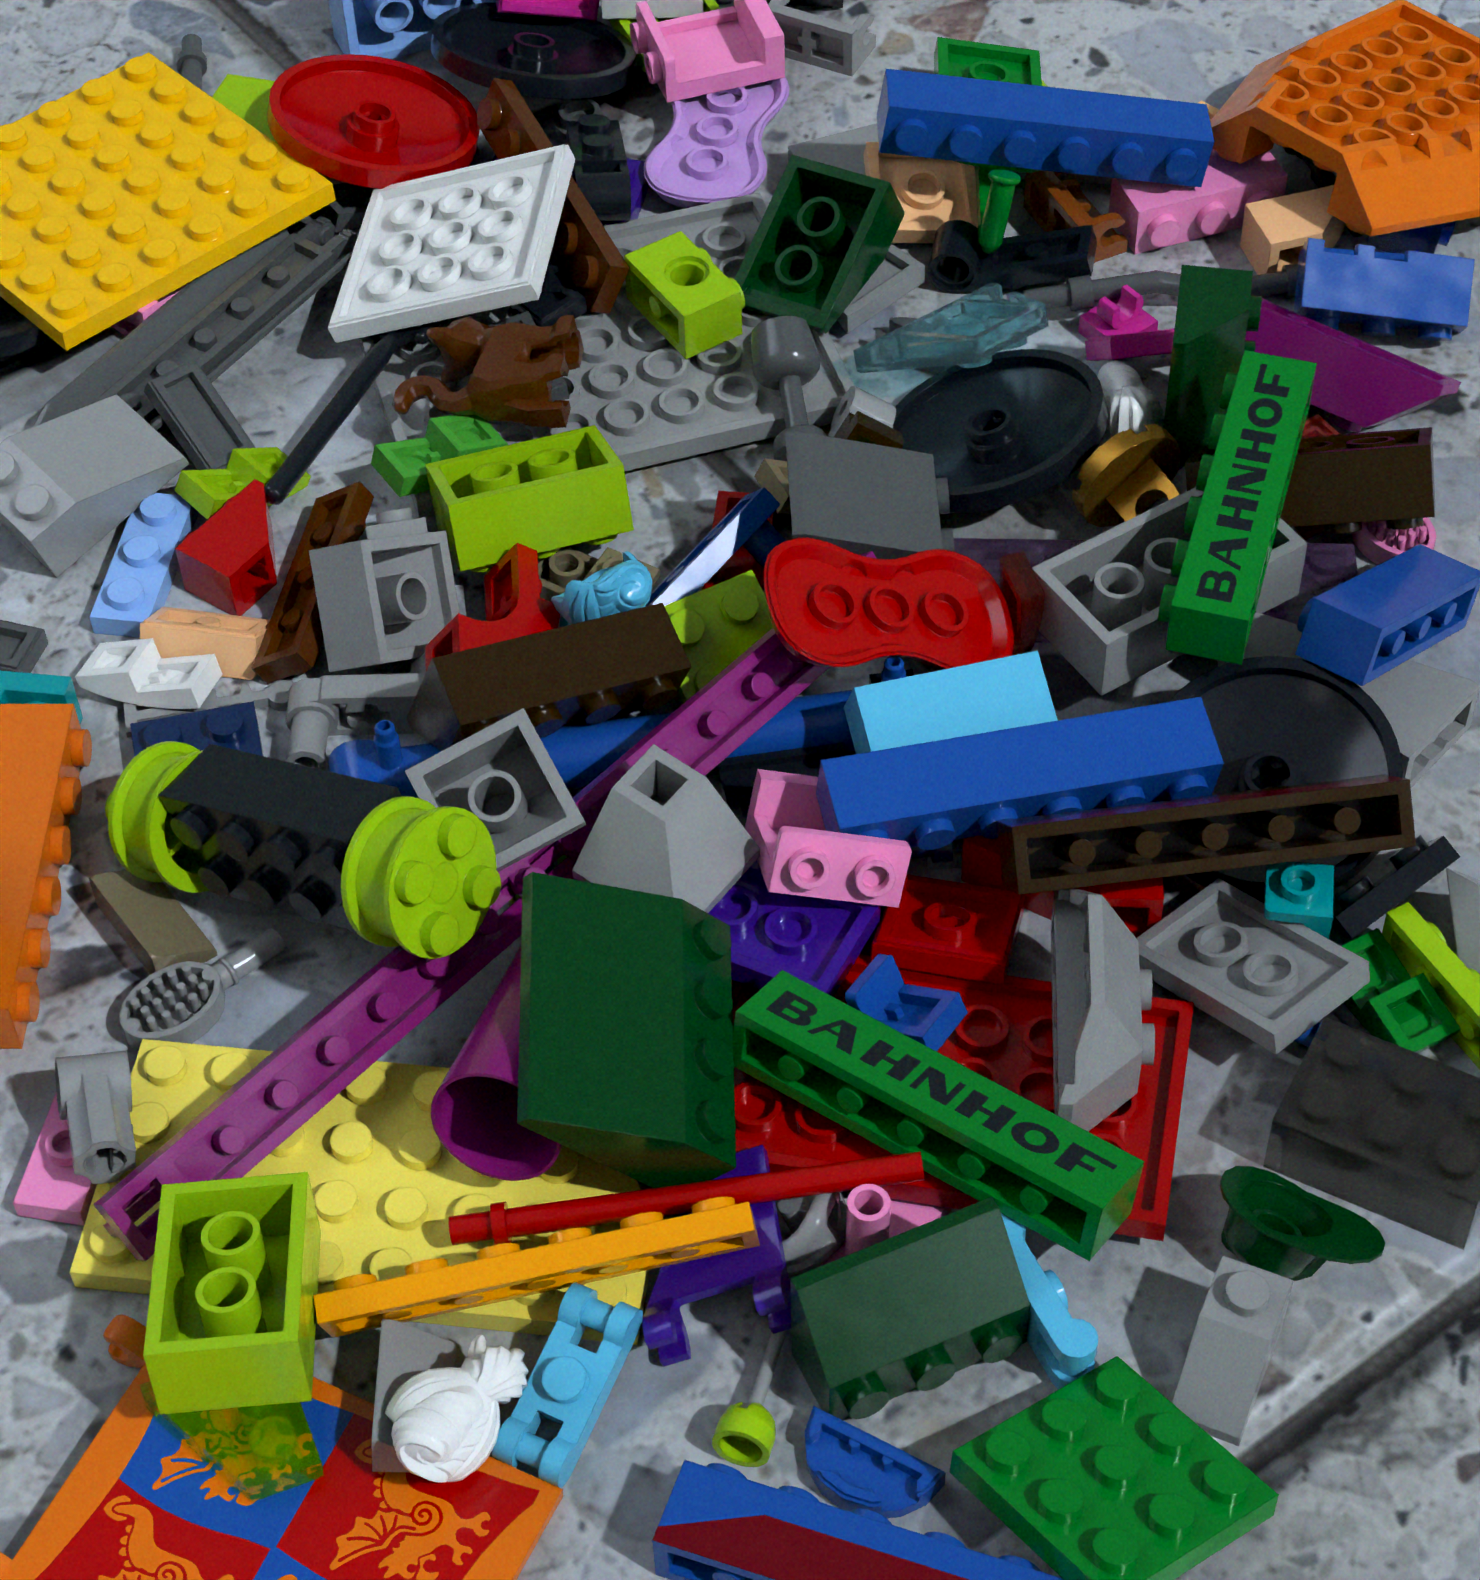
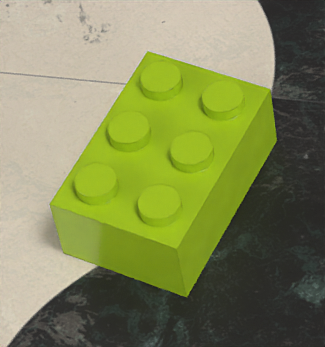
M595 425L425 464L438 531L446 530L449 551L460 572L465 570L488 572L516 543L537 550L538 559L554 555L562 547L583 542L589 545L605 544L616 539L618 534L634 530L624 465Z
M308 1172L162 1185L143 1357L160 1415L312 1401L316 1310L313 1295L318 1294L321 1229Z

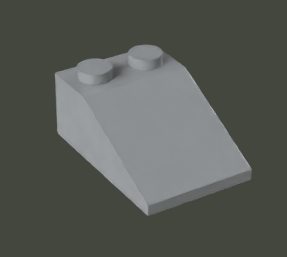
M116 394L11 435L0 443V523L57 578L139 508L143 499L155 494L183 470L189 462L184 455Z

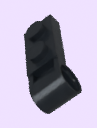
M597 114L582 116L578 121H566V143L575 157L572 177L600 221H630V174L619 121L610 120L606 116Z
M952 220L942 224L935 233L927 271L928 277L935 287L949 293L985 289V291L1004 288L1019 289L1032 284L1053 281L1066 282V279L1071 277L1092 276L1097 240L1093 225L1006 237L1003 238L1001 246L994 250L993 254H987L982 252L976 226L963 220Z

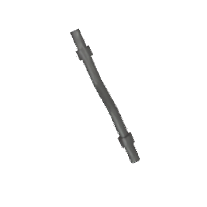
M1298 263L1284 265L1281 272L1252 276L1251 295L1264 297L1285 294L1287 299L1294 298ZM1155 270L1091 280L1090 275L1071 277L1066 279V284L1024 290L1026 312L1069 306L1071 311L1094 308V302H1099L1104 296L1109 300L1121 298V288L1126 284L1140 295L1160 293L1178 296L1181 274Z

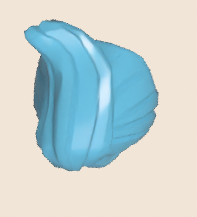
M625 551L622 553V563L599 570L584 581L571 580L566 585L564 593L551 598L555 609L560 614L559 626L563 627L646 607L652 592V578L647 567L640 563L633 554Z

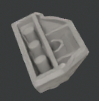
M1070 888L1054 890L1050 929L1054 1114L1089 1132L1138 1093L1141 1065L1154 1064L1155 1026L1154 1023H1142V1010L1150 1011L1152 1005V970L1140 969L1138 940L1103 895Z

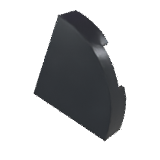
M560 287L561 293L541 292L539 300L509 307L510 311L515 315L529 311L535 325L545 327L553 326L561 316L574 315L576 319L587 312L585 296L572 289Z

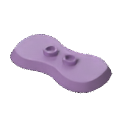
M786 77L671 102L674 112L672 126L668 134L654 147L644 162V176L649 186L664 201L683 208L754 194L763 182L767 172V162L761 144L764 128L774 119L787 101L789 84Z

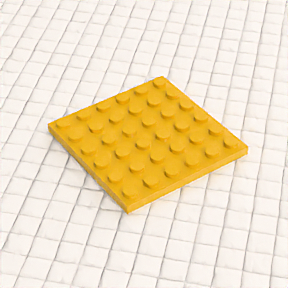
M148 52L128 60L125 65L100 78L87 81L79 89L55 101L44 103L38 110L21 119L0 126V297L68 351L136 313L137 310L154 300L161 299L336 201L333 183L314 169L306 167L295 160L276 142Z

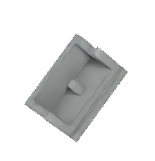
M771 0L768 4L784 33L786 58L853 76L876 47V34L866 32V29L871 26L874 16L863 13L850 25L785 6L790 0Z

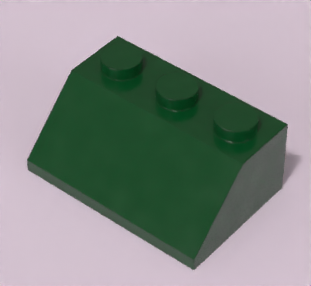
M1182 265L1163 428L1178 442L1182 452L1179 469L1185 467V462L1196 445H1208L1215 413H1227V409L1220 408L1221 394L1227 372L1238 374L1244 350L1255 352L1256 341L1245 340L1246 331L1258 332L1262 296L1251 295L1253 271Z
M993 1197L790 1279L792 1355L821 1410L841 1420L848 1417L853 1419L869 1417L881 1410L893 1398L915 1389L920 1391L935 1389L950 1380L955 1372L981 1361L986 1363L1001 1361L1012 1355L1021 1344L1027 1342L1030 1303L1000 1209Z

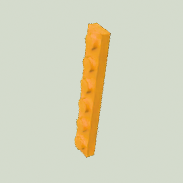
M716 1197L694 1204L691 1207L692 1214L665 1220L660 1212L636 1214L621 1220V1229L592 1235L590 1228L566 1229L551 1234L548 1237L549 1245L521 1251L520 1245L517 1243L496 1244L477 1251V1260L449 1266L446 1259L422 1260L407 1265L404 1268V1276L377 1281L376 1275L373 1274L347 1276L333 1282L334 1291L313 1295L317 1324L334 1338L380 1328L382 1319L397 1320L404 1323L567 1288L574 1282L585 1284L760 1246L756 1224L749 1202L735 1204L733 1197Z

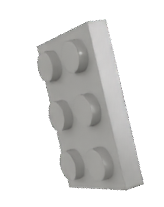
M1219 878L1136 938L1139 943L1140 969H1151L1152 981L1187 1002H1193L1197 1008L1274 1054H1278L1370 982L1369 961L1301 923L1265 919L1263 902Z

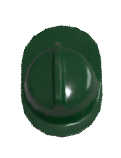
M1235 1166L1223 1173L1219 1186L1223 1199L1229 1205V1211L1221 1234V1241L1227 1250L1238 1256L1246 1264L1293 1281H1298L1313 1276L1327 1260L1357 1264L1368 1263L1382 1256L1385 1241L1380 1231L1360 1215L1306 1192L1289 1180L1254 1166Z

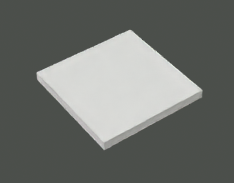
M563 144L391 184L382 189L374 188L327 328L334 341L339 343L539 300L575 163V157L569 145Z

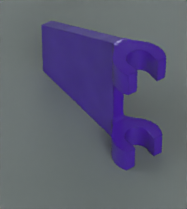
M763 1145L737 1152L736 1168L712 1180L770 1172L766 1149ZM775 1201L750 1204L760 1246L660 1267L643 1315L642 1326L646 1345L650 1350L658 1348L659 1361L663 1367L691 1359L690 1342L680 1312L682 1305L753 1284L756 1310L760 1316H768L771 1332L775 1334L791 1329V1286ZM692 1212L679 1214V1216L692 1214Z

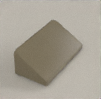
M127 870L99 873L89 877L97 906L150 975L175 963L186 961L205 963L217 956L215 947L163 882L146 881L135 877Z

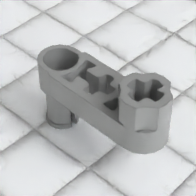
M425 652L419 659L411 663L410 673L325 675L321 678L301 679L293 683L289 688L286 725L291 731L286 762L326 770L327 762L325 761L328 736L375 735L374 727L381 720L393 722L395 731L398 734H416L410 728L406 717L426 673ZM340 704H346V707H340Z

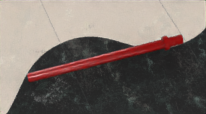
M921 1151L514 1208H508L506 1201L491 1203L490 1211L449 1216V1234L452 1245L494 1240L496 1245L512 1243V1237L618 1223L629 1216L647 1212H660L663 1216L692 1212L691 1207L694 1204L716 1197H733L735 1204L744 1202L756 1204L850 1191L862 1184L886 1186L922 1181L925 1178Z

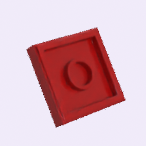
M907 874L899 908L885 906L872 943L871 961L877 954L892 955L898 968L1004 985L1024 914L1026 894L1018 895L1009 890Z

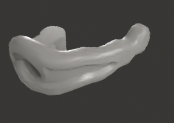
M841 1192L779 1200L778 1209L792 1233L788 1239L782 1241L789 1277H796L822 1264L844 1244L846 1239L847 1206Z

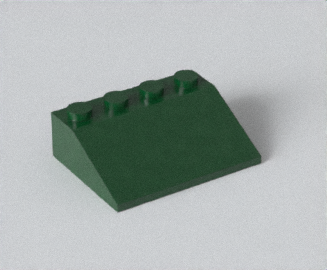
M535 872L523 877L517 1124L652 1188L709 1181L735 1169L736 1122L730 925L679 898Z

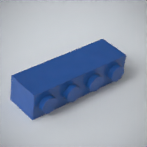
M1419 544L1371 569L1365 570L1362 574L1344 583H1339L1336 587L1318 596L1312 597L1304 606L1298 619L1297 629L1302 632L1295 655L1360 686H1364L1465 628L1480 588V570Z

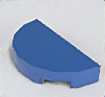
M813 1406L805 1428L807 1470L819 1492L840 1509L851 1511L861 1508L877 1512L886 1518L902 1517L926 1506L945 1485L946 1472Z

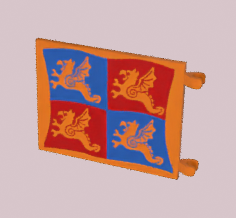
M120 1314L112 1319L103 1334L104 1339L111 1343L108 1348L109 1355L118 1363L141 1369L14 1558L10 1559L0 1552V1580H517L562 1500L563 1489L490 1456L475 1472L465 1479L456 1482H432L410 1472H373L372 1427L374 1404L313 1377L312 1401L160 1415L143 1357L146 1327L135 1319Z

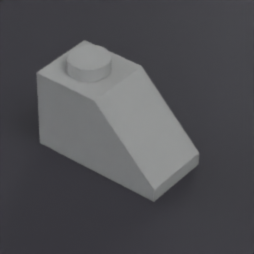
M1223 1255L1200 1311L1172 1403L1210 1436L1239 1446L1284 1325L1293 1280Z

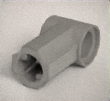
M117 1051L56 1057L55 1079L60 1120H67L74 1174L85 1176L90 1179L92 1184L117 1182L122 1174L136 1167V1147L129 1113L132 1112V1088L127 1052Z

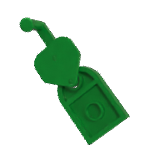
M937 37L934 51V74L1042 86L1039 50ZM956 161L965 165L975 166L978 241L983 253L993 254L994 250L998 249L1002 244L1015 186L1021 181L1020 175L1012 171L1032 173L1041 170Z

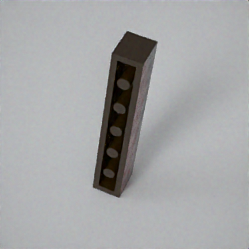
M1385 774L996 821L1003 887L1018 895L1416 846L1410 779Z

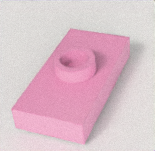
M56 1092L14 1198L13 1205L17 1215L21 1217L84 1226L97 1184H92L90 1179L83 1175L74 1174L67 1120H60Z

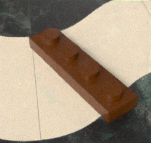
M360 481L318 497L315 500L252 670L267 684L292 675L304 674L313 668L320 656L319 649L323 640V633L309 550L359 541L366 528L365 521L374 499L371 492Z

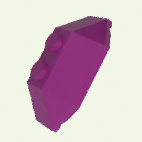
M1262 298L1258 332L1246 331L1245 339L1256 341L1255 352L1317 363L1310 407L1313 405L1329 412V422L1353 432H1360L1362 427L1366 428L1385 424L1456 394L1461 384L1460 381L1425 368L1274 304Z

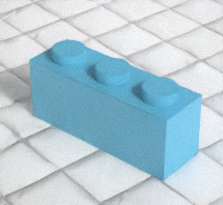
M1038 650L854 687L844 705L856 754L1058 721Z

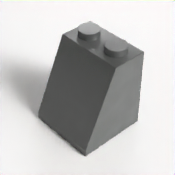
M800 431L785 432L793 539L806 537L819 539L856 554L873 551L877 559H897L932 549H945L955 552L953 529H941L939 514L950 513L947 477H935L933 454Z

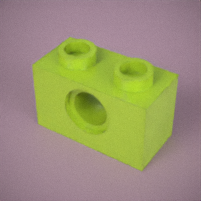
M682 231L624 255V260L630 268L626 276L627 299L685 359L742 334V309L745 307V297L740 285L734 278H728L712 262L708 252L702 247L698 248Z

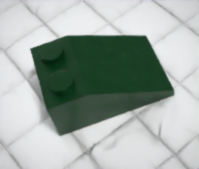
M791 155L735 277L745 297V307L743 309L773 318L778 316L801 317L807 321L810 329L826 334L884 261L905 215L891 183Z

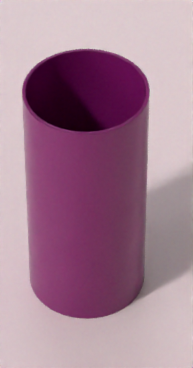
M521 945L434 1095L431 1104V1120L434 1130L444 1147L457 1160L478 1173L509 1181L531 1179L543 1174L554 1164L563 1145L517 1124Z

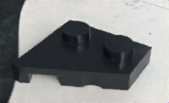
M1419 835L1415 838V847L1401 848L1389 858V861L1395 868L1376 883H1373L1366 875L1335 898L1342 909L1333 915L1332 923L1346 940L1354 938L1460 858V855L1445 836L1426 842Z

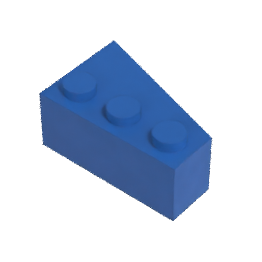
M1308 238L1299 253L1293 312L1338 331L1339 323L1362 325L1361 334L1370 336H1395L1396 328L1417 329L1418 339L1451 341L1452 332L1461 333L1468 327L1475 259L1417 251H1405V254L1375 252V246L1362 244L1355 245L1354 250L1324 248L1325 240Z

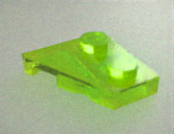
M151 1382L141 1384L140 1388L146 1408L154 1416H158L159 1410ZM301 1402L162 1415L185 1436L186 1443L206 1462L217 1464L225 1471L227 1481L251 1502L324 1477L322 1462Z

